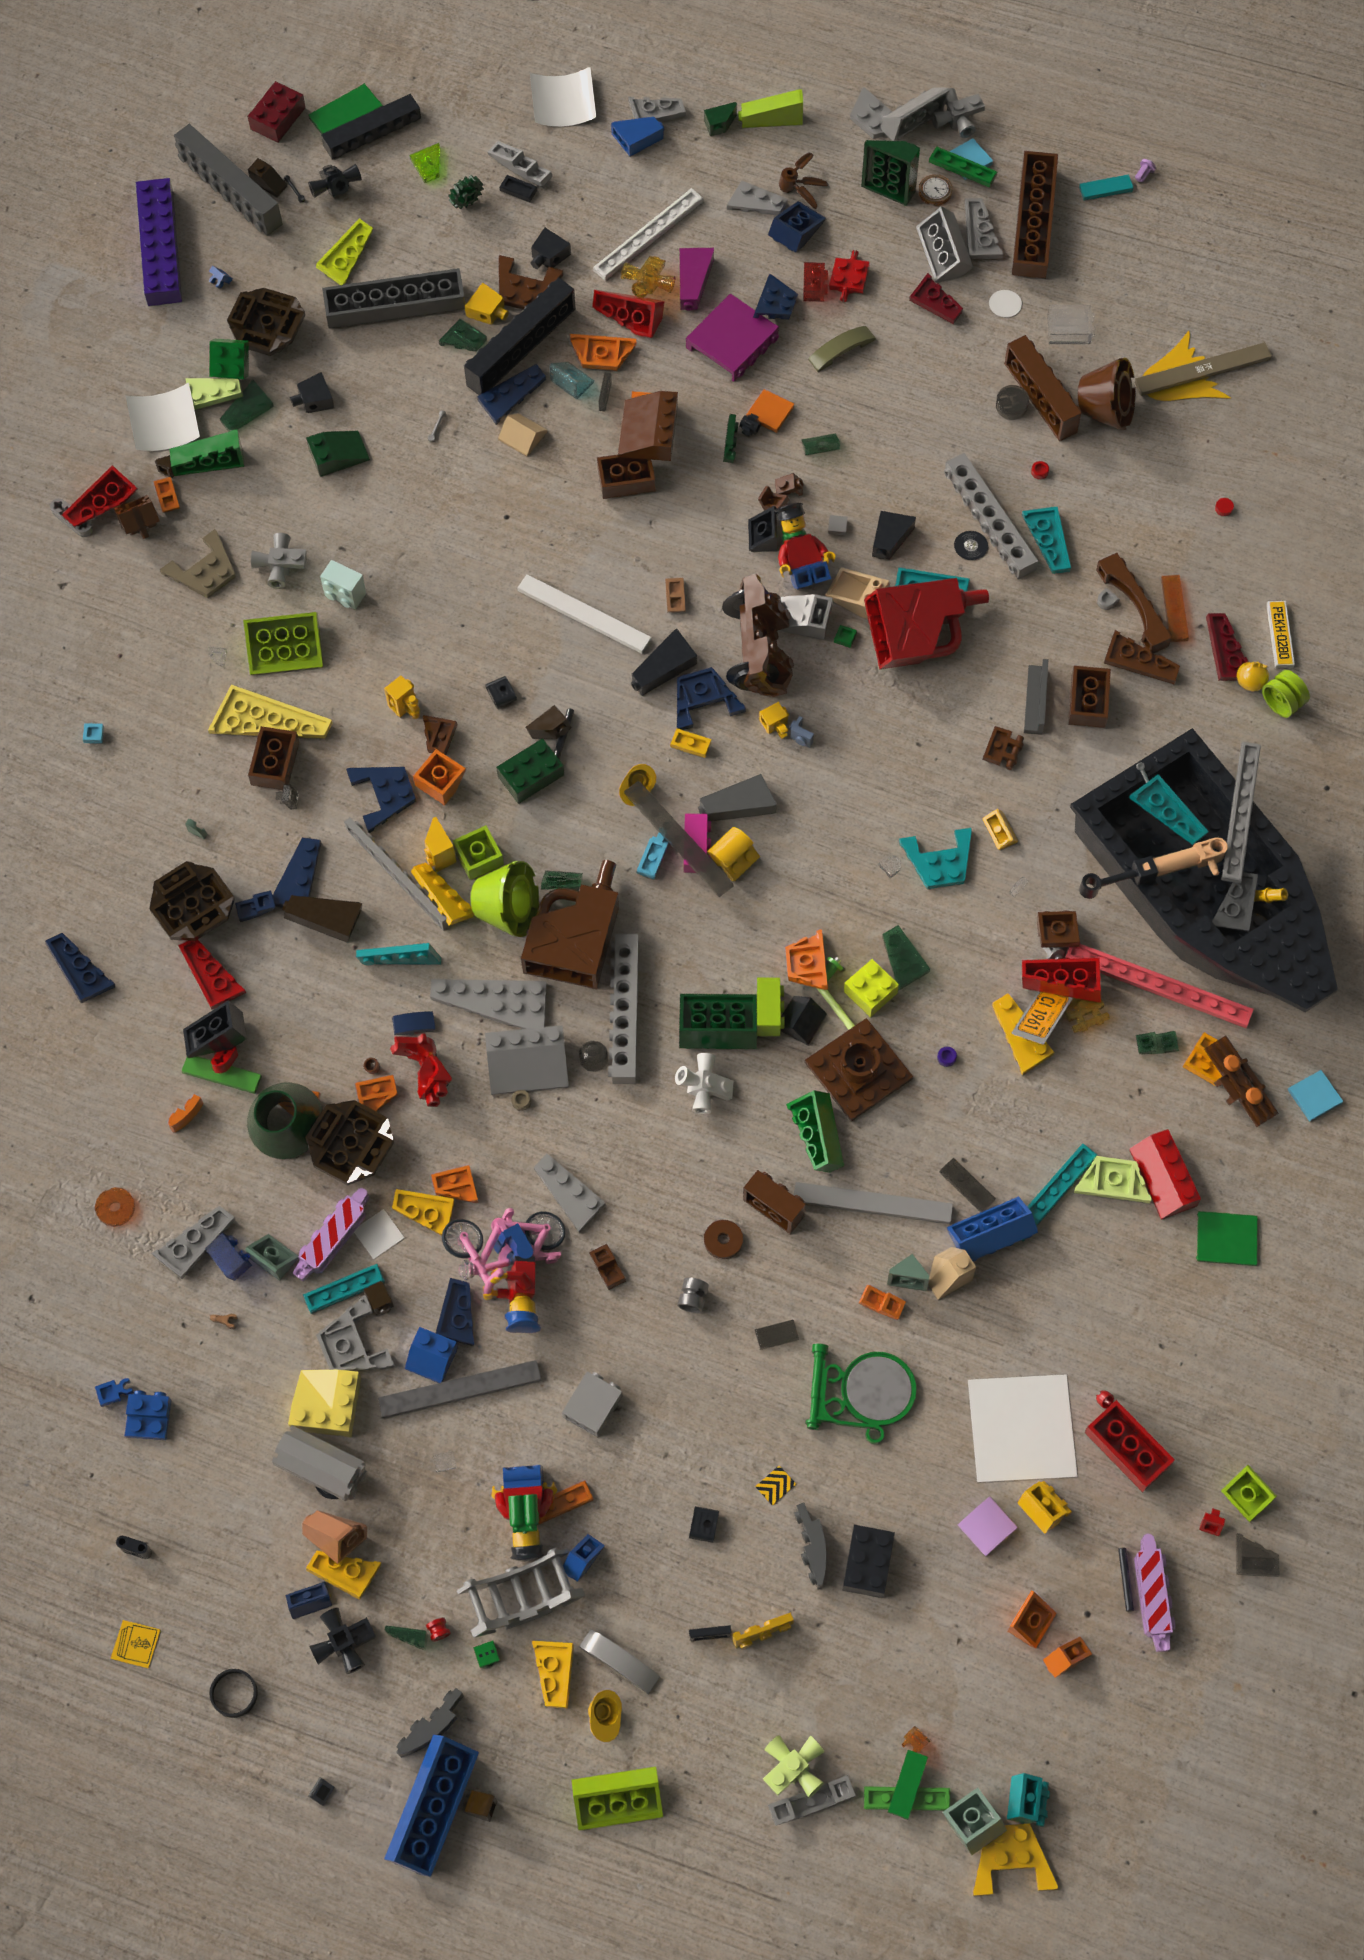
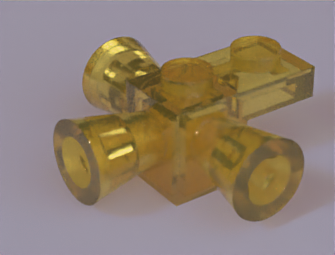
M649 256L641 269L625 262L621 272V279L637 280L632 285V292L639 298H644L647 294H653L657 287L671 293L676 277L659 275L665 267L666 260L656 256Z

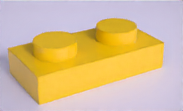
M676 728L670 747L705 758L711 745V739Z

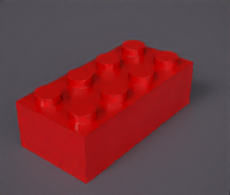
M1117 1400L1088 1425L1084 1432L1142 1493L1171 1467L1175 1461Z

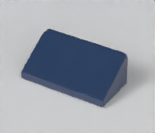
M325 1581L285 1595L292 1619L332 1606Z

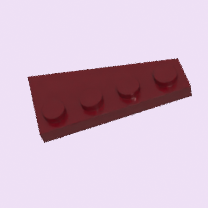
M1208 613L1206 621L1218 681H1238V668L1249 661L1247 657H1244L1241 651L1242 647L1235 639V632L1226 613Z

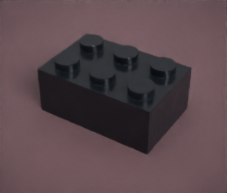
M854 1524L842 1591L884 1598L895 1532Z

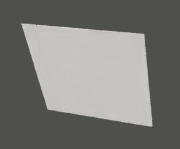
M1067 1374L968 1380L977 1482L1077 1477Z

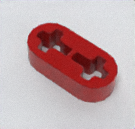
M236 1046L215 1054L211 1060L215 1073H224L230 1069L238 1057Z

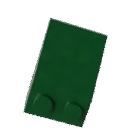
M358 430L321 432L306 437L309 452L320 477L370 460Z

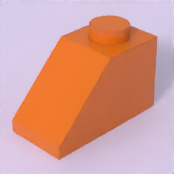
M1078 1637L1057 1648L1044 1658L1043 1661L1048 1671L1056 1678L1091 1656L1092 1653L1082 1638Z

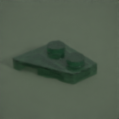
M459 319L439 340V345H453L456 349H467L476 352L487 341V336L462 319Z

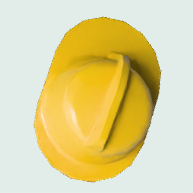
M638 764L629 770L619 788L620 798L626 805L638 806L646 800L656 783L654 769L646 764Z
M603 1690L597 1693L588 1708L592 1734L597 1740L602 1742L614 1740L620 1730L622 1703L620 1697L611 1690Z

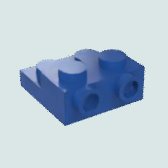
M134 1391V1394L128 1395L127 1421L124 1435L126 1438L166 1440L172 1402L170 1397L166 1396V1393L154 1392V1395H146L145 1391Z

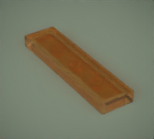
M1180 575L1161 576L1167 625L1172 634L1171 642L1188 641L1189 634Z

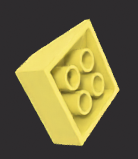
M301 1370L291 1405L289 1427L293 1425L309 1433L352 1437L361 1383L359 1372L347 1370Z

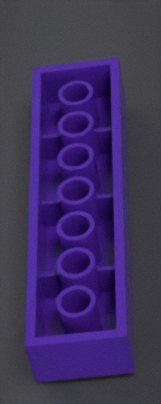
M170 178L137 181L136 194L143 284L147 305L181 303L182 292L174 196Z

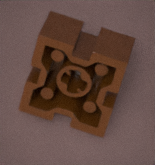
M147 495L134 499L130 503L114 507L121 528L126 535H134L140 532L142 538L146 539L149 537L146 528H152L157 525V522H160L155 507Z

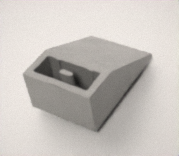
M816 594L781 597V603L789 610L791 619L789 620L788 628L778 631L824 640L832 611L833 598Z

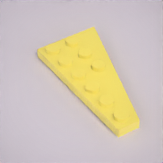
M231 685L208 732L209 734L258 736L260 727L263 726L295 731L298 737L326 738L331 728L332 720Z

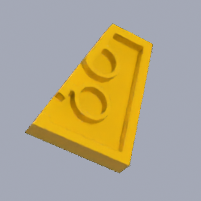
M396 1189L392 1209L442 1236L445 1226L451 1221L455 1200L453 1198Z

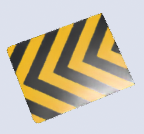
M778 1466L755 1487L773 1505L793 1488L796 1483Z

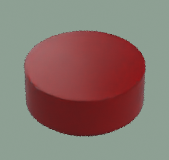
M1043 461L1035 462L1031 468L1032 476L1040 480L1045 479L1049 474V465Z
M1220 498L1215 505V511L1220 516H1229L1234 508V503L1228 498Z

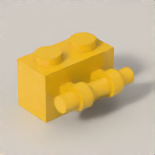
M401 675L384 688L387 705L399 717H402L407 712L413 719H418L420 708L418 699L415 697L414 685L409 679H404Z
M1038 1481L1028 1488L1017 1502L1044 1534L1056 1527L1064 1516L1067 1517L1072 1513L1067 1506L1068 1503L1064 1499L1061 1500L1055 1493V1489L1045 1481Z

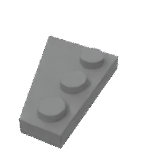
M628 97L634 119L655 117L658 122L686 116V111L680 98L650 100V97H643V99Z
M741 181L727 204V210L736 208L742 209L743 212L754 210L761 214L779 215L787 205L788 199Z

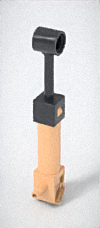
M1217 837L1195 843L1192 848L1157 858L1149 856L1135 860L1131 871L1100 879L1098 875L1088 873L1082 878L1079 892L1084 898L1092 899L1097 896L1099 889L1106 885L1131 878L1135 879L1137 885L1155 881L1158 876L1193 866L1200 868L1208 865L1213 875L1216 876L1219 874L1216 863L1222 861L1228 846L1225 840ZM1087 884L1092 885L1094 888L1088 887Z

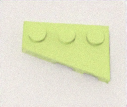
M185 378L186 384L189 383L194 410L243 397L239 379Z

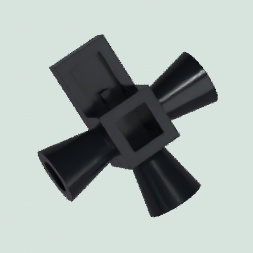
M356 164L343 172L336 166L327 165L322 168L323 170L319 171L322 180L309 181L308 185L314 198L327 190L334 197L346 193L349 189V182L361 181L362 177Z
M338 1607L323 1613L320 1618L330 1630L327 1633L329 1640L309 1646L317 1664L319 1665L336 1652L338 1657L342 1655L346 1674H351L364 1667L365 1663L354 1649L376 1638L368 1618L366 1617L348 1627L346 1624L343 1625Z

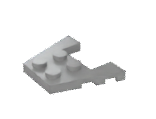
M366 1295L362 1296L355 1305L350 1306L343 1315L332 1321L316 1335L330 1370L362 1371L395 1367L388 1349L367 1356L354 1321L373 1313Z

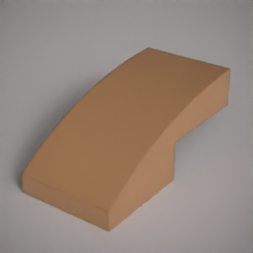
M683 578L665 579L667 613L686 612Z

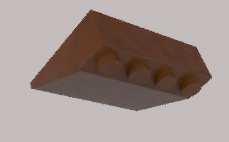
M657 391L625 400L618 457L671 461L678 410V392Z

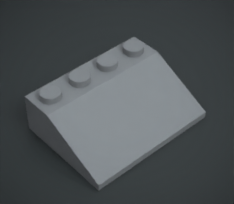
M563 1025L485 1033L491 1095L515 1093L518 1090L536 1091L569 1087Z

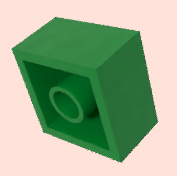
M216 338L209 341V377L245 379L249 376V341Z

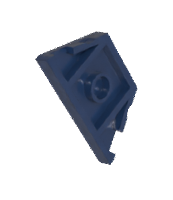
M769 274L753 318H759V315H768V319L779 318L789 320L798 293L772 274Z

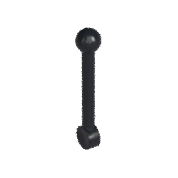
M285 175L284 181L288 182L293 191L296 193V195L298 196V201L300 203H303L305 201V197L303 195H300L298 190L290 181V176Z

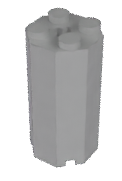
M292 1425L290 1427L291 1432L286 1431L275 1450L278 1456L277 1458L273 1457L272 1463L280 1469L344 1501H347V1499L353 1500L358 1490L356 1489L360 1481L363 1482L368 1472L365 1470L366 1465L364 1461Z

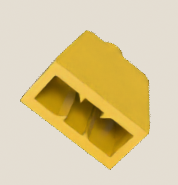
M483 282L465 305L466 317L486 324H493L497 317L505 321L509 315V311L504 309V298Z

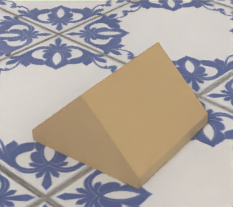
M519 413L508 415L498 440L521 454L528 456L547 433V429Z

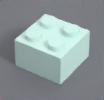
M333 560L329 562L320 576L324 595L330 600L340 602L346 608L350 607L356 610L366 595L363 575Z

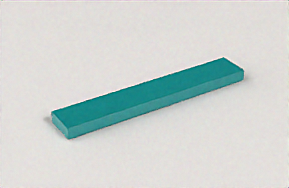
M1081 1144L1027 1206L1032 1212L1036 1227L1089 1168L1096 1156H1098L1085 1144Z

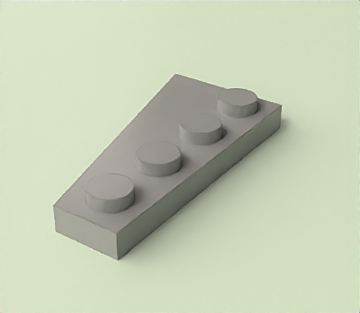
M218 1206L199 1219L198 1223L182 1231L181 1235L175 1239L172 1238L165 1246L151 1254L183 1279L235 1221V1218L221 1206Z

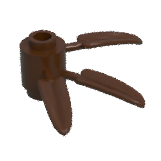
M809 152L797 160L795 169L785 168L782 170L779 187L785 193H789L796 188L797 192L814 209H817V203L811 193L804 186L799 187L796 184L828 186L826 181L814 177H803L802 180H797V170L803 169L814 156Z

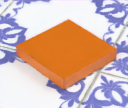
M763 389L746 416L751 415V413L759 416L758 420L761 422V426L777 433L793 410L794 403Z

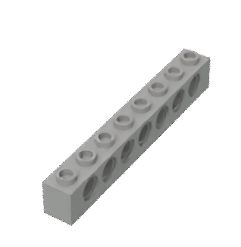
M963 453L946 461L944 470L946 478L952 481L955 491L960 493L965 506L971 509L973 518L979 521L982 531L987 533L992 546L998 549L1001 559L1006 561L1011 574L1020 579L1036 571L1038 565L1037 558L966 454Z
M615 934V941L611 943V952H615V958H611V970H614V976H611V988H614V994H610V1005H614V1011L610 1012V1023H613V1030H609V1041H613V1048H609V1059H612V1066H608V1077H612V1084H636L638 934ZM623 953L629 954V956L626 958H623L620 955ZM627 971L629 974L621 975L620 972ZM623 988L629 990L627 993L620 992ZM622 1006L628 1007L626 1011L619 1010ZM626 1024L628 1027L621 1029L619 1025ZM620 1042H626L627 1046L620 1047L618 1046V1044ZM625 1060L627 1061V1063L625 1065H619L618 1061Z

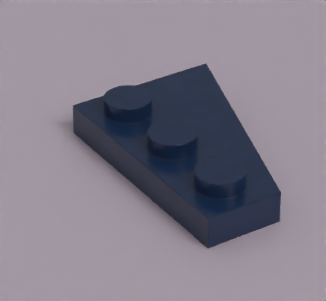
M450 1278L436 1334L458 1343L474 1346L470 1283Z

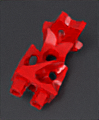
M422 1033L419 1037L395 1036V1044L390 1047L392 1054L407 1056L408 1059L419 1062L421 1066L418 1071L417 1092L419 1098L426 1100L428 1107H438L440 1104L439 1097L447 1095V1086L452 1081V1077L437 1058L435 1041L432 1038L426 1037L425 1033Z

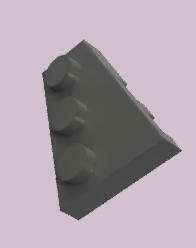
M1243 872L1241 883H1232L1212 921L1217 928L1249 932L1258 874Z

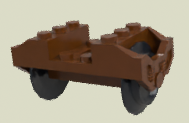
M757 574L744 577L739 591L729 596L722 604V610L726 615L740 619L743 663L732 666L727 671L726 679L730 684L741 690L752 691L763 696L777 697L787 694V687L793 676L792 668H794V662L792 658L777 646L779 638L777 631L789 627L791 616L789 610L781 603V597L777 593L768 592L762 585L761 578Z

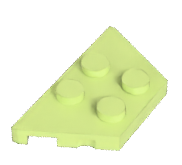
M1096 1156L1074 1190V1193L1143 1203L1151 1202V1196L1146 1190L1145 1181L1140 1175L1138 1164L1136 1161Z

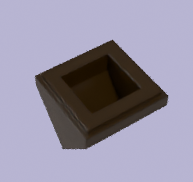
M170 455L155 460L158 472L171 478L174 477Z

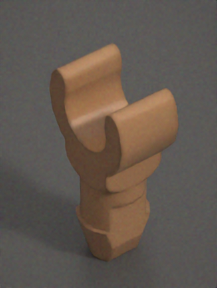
M235 1314L224 1316L210 1315L211 1321L226 1325L229 1329H235L234 1324H229L230 1319H238Z

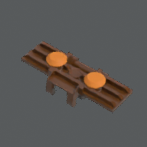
M1227 1036L1204 1048L1222 1075L1214 1084L1217 1088L1222 1085L1230 1095L1226 1100L1229 1106L1239 1100L1256 1127L1279 1114L1263 1091L1266 1086L1261 1084L1247 1063L1248 1059L1240 1057ZM1247 1077L1249 1078L1254 1087L1251 1086Z

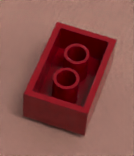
M275 81L247 116L250 130L279 143L305 110L304 95Z

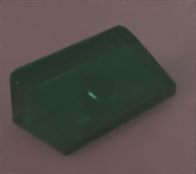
M836 433L801 439L805 456L840 449V441Z

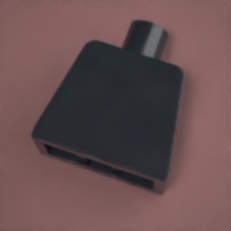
M545 227L531 247L533 260L530 263L532 267L539 269L544 265L547 268H554L571 255V244Z
M322 372L298 383L297 389L299 394L290 397L292 406L296 407L303 404L306 413L334 408L333 398Z

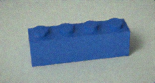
M1019 1196L947 1227L955 1247L966 1250L973 1262L980 1257L993 1254L1001 1248L1012 1246L1015 1242L1028 1239L1038 1233L1032 1212Z

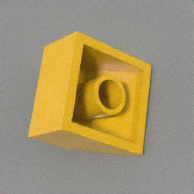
M434 817L425 839L426 849H424V852L427 856L426 861L428 865L434 867L436 872L456 863V856L453 844L437 817Z

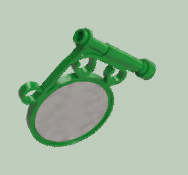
M821 1343L813 1344L814 1366L810 1419L805 1420L807 1429L819 1430L822 1422L867 1428L865 1434L867 1441L871 1444L880 1443L884 1437V1431L881 1427L895 1424L903 1419L914 1404L916 1382L910 1368L900 1358L886 1352L863 1354L852 1361L845 1372L836 1364H830L825 1368L824 1359L828 1355L829 1346ZM830 1369L837 1370L839 1376L836 1379L829 1378V1383H837L842 1379L841 1395L843 1400L833 1397L825 1401L827 1372ZM832 1402H837L840 1404L841 1410L834 1412V1417L840 1416L846 1407L850 1414L862 1423L834 1419L829 1415L825 1407ZM870 1429L878 1430L880 1438L877 1440L872 1439L869 1436Z

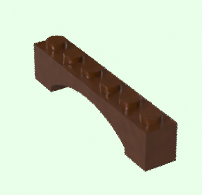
M1118 553L1099 560L1096 571L1104 584L1109 583L1121 590L1137 608L1144 626L1141 639L1143 645L1151 649L1152 653L1169 647L1172 638L1170 630L1166 629L1163 625L1161 616L1154 611L1152 602L1145 597L1143 588L1136 583L1135 576L1127 569L1125 560L1120 558Z

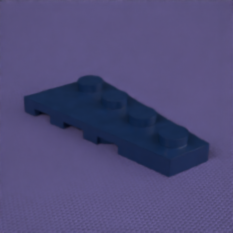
M535 364L477 396V400L497 425L504 415L507 416L516 404H520L526 395L531 394L546 380V375Z

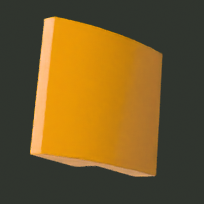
M1204 1032L1184 1063L1183 1068L1215 1086L1214 1082L1221 1078L1222 1075L1204 1048L1216 1042L1217 1039Z

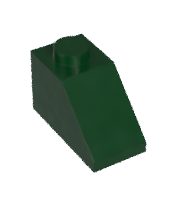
M736 102L704 110V122L710 136L727 132L737 116Z

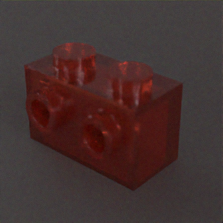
M804 262L803 301L824 302V295H828V284H825V280H828V270H825V263Z

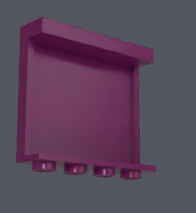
M730 293L686 337V349L692 351L695 348L730 372L734 382L738 377L740 378L744 375L749 366L754 365L760 355L765 354L771 344L778 340L779 326L763 315H759V318H753L755 310Z

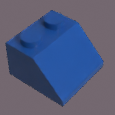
M419 1327L409 1350L405 1370L437 1383L443 1382L458 1350L457 1342Z

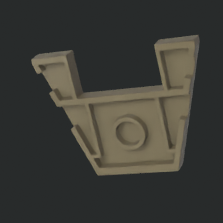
M216 529L202 538L203 542L212 550L210 554L185 572L172 560L160 569L161 574L173 578L175 582L188 586L189 589L206 598L233 580L236 576Z

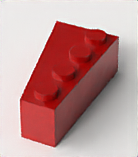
M1100 958L1022 960L1023 989L1101 1003Z

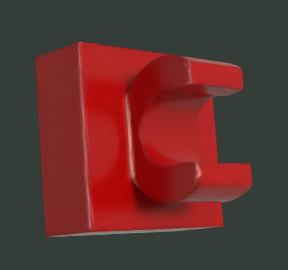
M1212 1508L1211 1514L1205 1512L1199 1530L1219 1536L1225 1523V1519L1219 1517L1220 1510Z

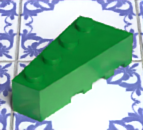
M238 429L169 449L174 476L245 467Z

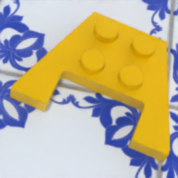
M1030 1823L1004 1825L1007 1831L982 1848L973 1896L993 1895L991 1871L1035 1868L1038 1891L1058 1889V1885Z

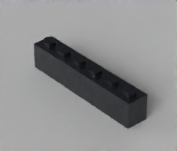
M410 93L321 134L323 147L331 159L341 157L343 154L356 150L367 143H371L382 136H386L393 131L421 119L420 107Z

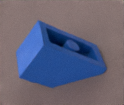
M587 1534L570 1551L563 1564L567 1576L578 1582L587 1573L605 1545Z

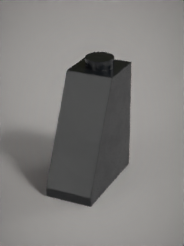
M881 511L873 544L872 557L890 560L915 529L916 517Z

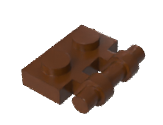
M995 726L982 760L999 766L1002 760L1007 761L1006 769L1012 770L1014 765L1017 764L1019 751L1024 746V737L1018 735L1016 740L1012 739V731ZM1007 746L1012 747L1011 754L1006 752Z

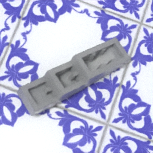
M498 141L488 151V155L500 164L540 187H543L553 177L551 171L539 167L537 161L525 157L522 150Z

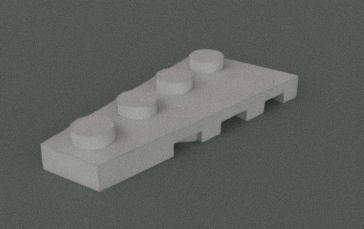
M965 198L968 254L970 259H1003L1002 249L1000 250L998 239L995 237L994 228L989 221V215L982 198Z
M546 1154L534 1166L537 1175L552 1193L554 1199L564 1210L566 1216L571 1220L579 1233L606 1205L601 1198L550 1155Z

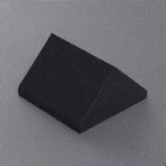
M772 506L748 519L749 551H777L776 506Z
M793 996L781 1016L784 1017V1029H780V1031L809 1046L826 1018L827 1013L811 997Z

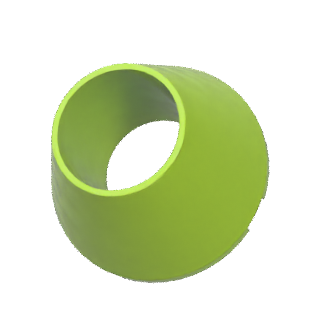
M514 861L478 878L471 890V907L474 915L478 919L514 937L526 936L532 917L536 916L539 907V887L534 883L533 876L536 875L532 867L525 861Z

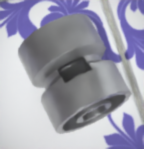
M684 1278L681 1289L683 1294H680L678 1308L691 1313H702L705 1303L703 1297L707 1295L709 1284L696 1278Z

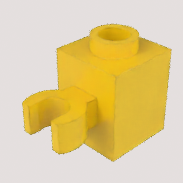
M777 702L759 711V721L768 734L777 731L781 739L788 736L786 733L788 729L785 725L788 724L789 713L784 706L782 707Z

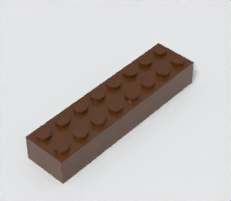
M1024 151L1011 275L1046 279L1058 154Z

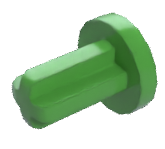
M829 956L826 959L829 962L826 965L827 982L837 970H843V967L839 964L841 960L837 957L835 960Z

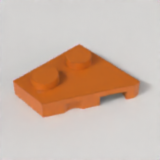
M394 1075L355 1083L359 1103L374 1111H378L398 1095Z

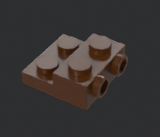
M1076 911L1038 912L1037 929L1041 948L1079 947L1080 938Z

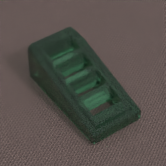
M385 1626L384 1631L389 1636L426 1651L428 1640L426 1630Z

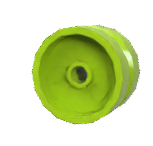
M1290 670L1281 671L1262 688L1263 697L1269 707L1276 714L1285 718L1292 716L1298 708L1304 706L1310 699V693L1306 684L1297 674Z

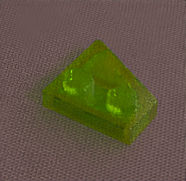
M439 143L409 155L424 184L440 177Z

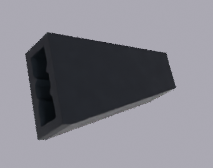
M675 629L632 673L631 685L642 696L697 664V654L678 629Z

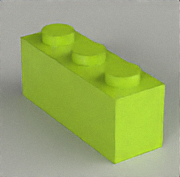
M757 977V1036H780V1029H784V1017H781V1013H784V1001H780V997H784V985H780V978Z

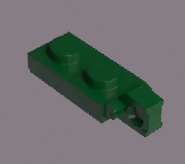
M729 414L723 462L734 463L736 456L733 448L736 447L737 437H734V432H738L739 422H736L735 414Z

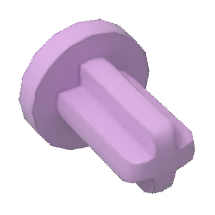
M1142 159L1140 162L1141 168L1135 175V179L1138 182H1144L1149 173L1155 172L1156 166L1152 160Z

